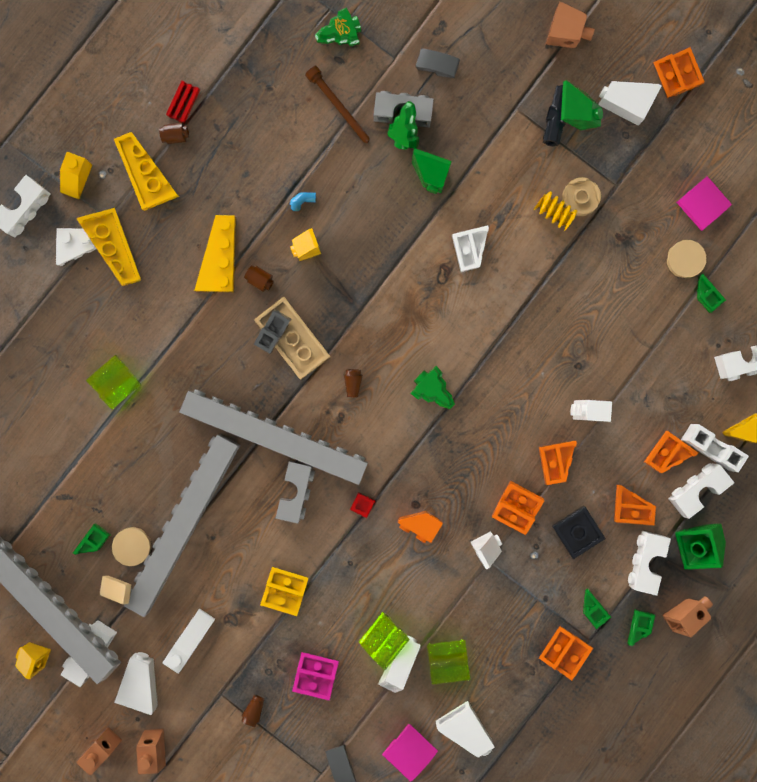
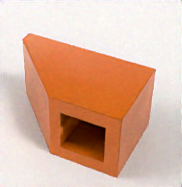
M427 511L399 517L398 519L399 528L407 533L410 531L417 534L416 538L424 543L426 541L432 543L443 524L442 520Z

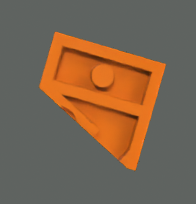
M665 431L644 462L662 474L670 470L671 467L683 463L684 460L696 456L698 452L669 431Z
M575 440L539 447L546 485L566 482L568 469L573 459V451L577 445Z
M617 485L614 522L655 525L656 506L622 485Z

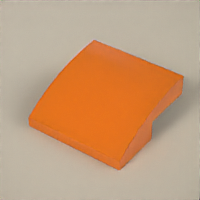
M691 47L653 62L667 98L704 84V79Z
M510 481L493 512L492 518L526 535L535 521L536 514L544 503V498Z
M559 626L539 659L572 681L593 650V647Z

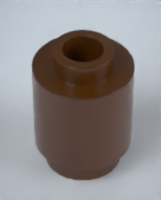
M183 122L166 124L159 128L162 143L186 142V138H189L188 127L184 126Z
M251 265L244 276L249 284L262 292L265 290L269 291L274 283V280H272L273 275L258 266L254 267Z

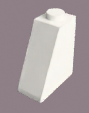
M612 81L608 87L604 86L599 95L602 98L599 105L639 126L645 119L661 85Z
M410 636L399 639L378 685L394 693L404 689L421 646L416 643V639Z
M143 652L134 653L129 659L114 703L152 715L158 705L154 659Z
M468 701L436 720V727L439 732L478 758L488 755L495 748L491 737Z

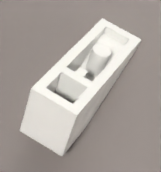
M490 531L471 541L485 569L490 568L502 552L499 547L502 543L498 535L494 536Z
M199 608L166 656L163 664L179 674L215 618Z

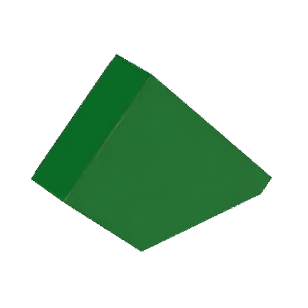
M704 274L698 276L697 299L709 313H712L726 299Z
M93 524L73 554L99 551L111 534L99 525Z
M587 588L584 596L583 614L598 629L611 616Z
M634 610L627 642L629 646L635 645L637 641L646 638L652 633L655 614Z

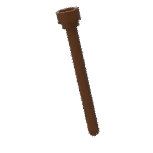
M317 66L310 68L305 74L306 78L319 86L364 143H368L370 141L369 136L324 82L320 69Z

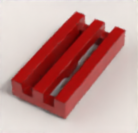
M181 80L166 113L167 117L185 124L200 89ZM190 91H193V93H192V95H191V97H190V99H189V101H188V104H187V106H186V108H185V110H184V112H183V114H182V117L180 118L179 115H180V113H181V111H182V109H183V107H184V105H185V103H186V100H187V98H188V96H189V93H190Z

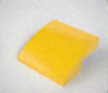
M272 567L260 605L297 616L309 578Z

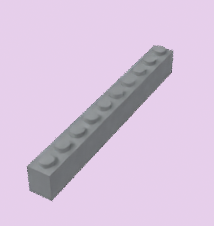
M195 389L194 392H187L179 413L357 485L360 484L368 464L365 461V457L358 454L351 456L347 454L348 450L338 446L336 449L329 447L330 443L321 439L318 442L311 439V435L301 432V435L294 433V428L289 426L279 427L276 425V421L269 418L262 420L258 418L259 414L252 411L242 412L240 411L241 407L230 403V406L222 404L224 400L214 396L212 399L205 397L206 393Z
M221 434L216 437L213 436L210 440L208 453L202 455L198 471L195 470L190 477V481H192L190 486L185 487L180 497L182 500L180 504H176L171 512L173 515L172 519L163 526L162 531L164 533L161 539L157 538L152 547L155 549L152 555L149 554L143 563L145 565L143 572H139L134 580L136 585L131 589L129 604H125L124 607L143 617L150 613L240 447L238 443Z
M0 536V583L96 684L106 680L121 664L118 655L104 645L103 639L96 636L91 631V627L78 618L77 612L69 608L64 603V599L51 590L50 584L43 581L38 576V572L26 564L24 557L17 554L12 549V545Z

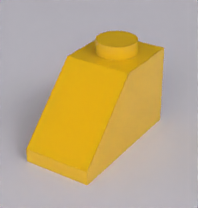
M66 152L60 168V192L62 194L80 199L92 168V164L87 159Z
M312 228L292 239L293 246L290 247L293 256H298L299 261L321 254Z
M757 413L722 432L723 435L750 443H757Z
M31 642L27 643L17 651L16 668L26 679H31L45 668L51 649Z

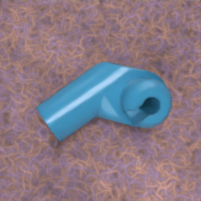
M298 193L290 201L291 210L300 211L301 205L304 202H316V193Z

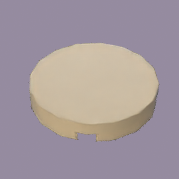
M588 178L571 180L562 193V200L565 201L564 207L571 205L570 212L576 209V216L591 214L601 201V192L598 185Z
M682 240L669 249L667 265L675 276L691 278L698 275L704 269L706 253L699 243L693 240Z
M136 527L120 531L112 543L114 557L118 562L126 566H136L145 561L152 548L149 536H147L145 531Z

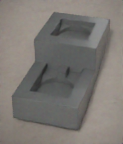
M421 49L416 68L421 71L435 72L437 76L455 78L460 59L445 53Z
M276 309L273 310L254 345L271 354L292 319Z
M345 745L325 751L334 781L356 782Z

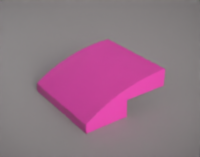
M708 176L676 202L701 231L732 205Z
M301 652L292 692L330 701L339 661Z
M408 724L398 738L390 743L382 756L411 782L429 764L438 750Z

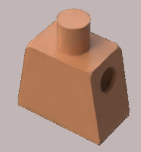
M559 1L546 44L576 48L581 38L591 41L595 29L584 26L587 18L585 13Z
M705 596L699 601L686 599L662 616L673 632L692 637L711 620L707 610L713 604Z
M108 727L82 754L77 764L91 776L110 756L122 739ZM102 742H106L108 747H103Z
M164 729L144 730L136 748L138 774H156L166 766Z

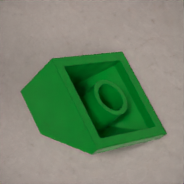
M567 80L563 81L561 120L580 131L601 127V119L603 118L602 107L586 92Z
M414 148L412 165L423 187L427 188L428 192L437 194V192L441 193L452 161Z
M721 523L700 525L675 532L684 569L723 567L726 541Z

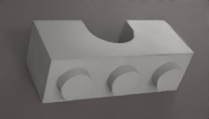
M389 91L376 92L374 121L393 123L394 114L401 110L406 102L411 101L416 107V125L430 128L433 99L426 95L415 97L408 93L397 95Z
M289 461L285 481L294 483L298 493L293 499H280L276 519L297 524L300 522V519L304 520L306 508H303L305 500H309L311 489H308L309 481L313 482L315 471L312 470L313 466Z

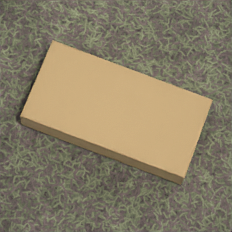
M102 576L100 595L120 604H129L131 584L111 576Z

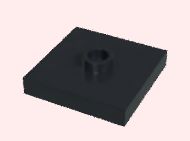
M585 506L580 507L552 525V528L572 559L577 558L606 539Z

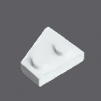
M488 226L452 234L461 272L480 267L489 229Z
M57 228V266L65 265L64 263L72 259L80 258L83 254L96 250V247L83 229Z

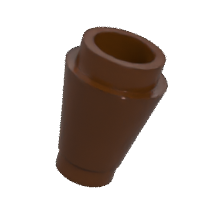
M346 369L344 380L347 397H358L363 376L359 369Z
M258 695L253 696L241 715L243 717L241 721L244 724L256 727V724L260 722L264 698Z

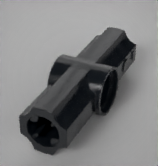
M563 85L556 86L552 104L546 116L547 125L542 143L551 147L559 146L563 127L566 125V122L561 120Z

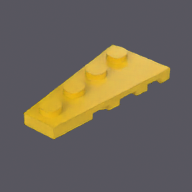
M132 132L114 139L142 210H148L179 197Z
M115 208L78 217V223L119 283L125 286L141 281Z
M215 215L194 291L234 292L235 216Z

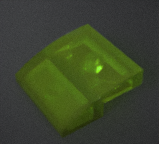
M116 354L86 379L99 394V397L111 409H114L141 385Z
M382 612L359 643L382 669L386 670L410 639L400 627L394 624L387 614Z
M465 640L427 644L432 684L470 680Z

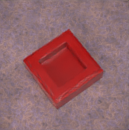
M358 492L350 510L367 518L375 500Z

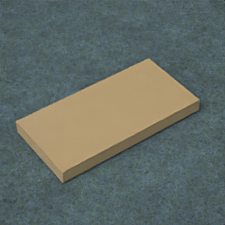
M283 297L255 318L254 321L262 330L275 309L292 319L275 348L298 378L302 380L331 356L286 298Z

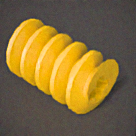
M550 191L543 195L533 210L540 207V215L547 212L545 218L548 219L552 216L551 223L559 221L558 228L565 225V231L575 219L577 210L575 209L570 212L571 205L564 208V200L557 203L558 196L551 199L552 192Z

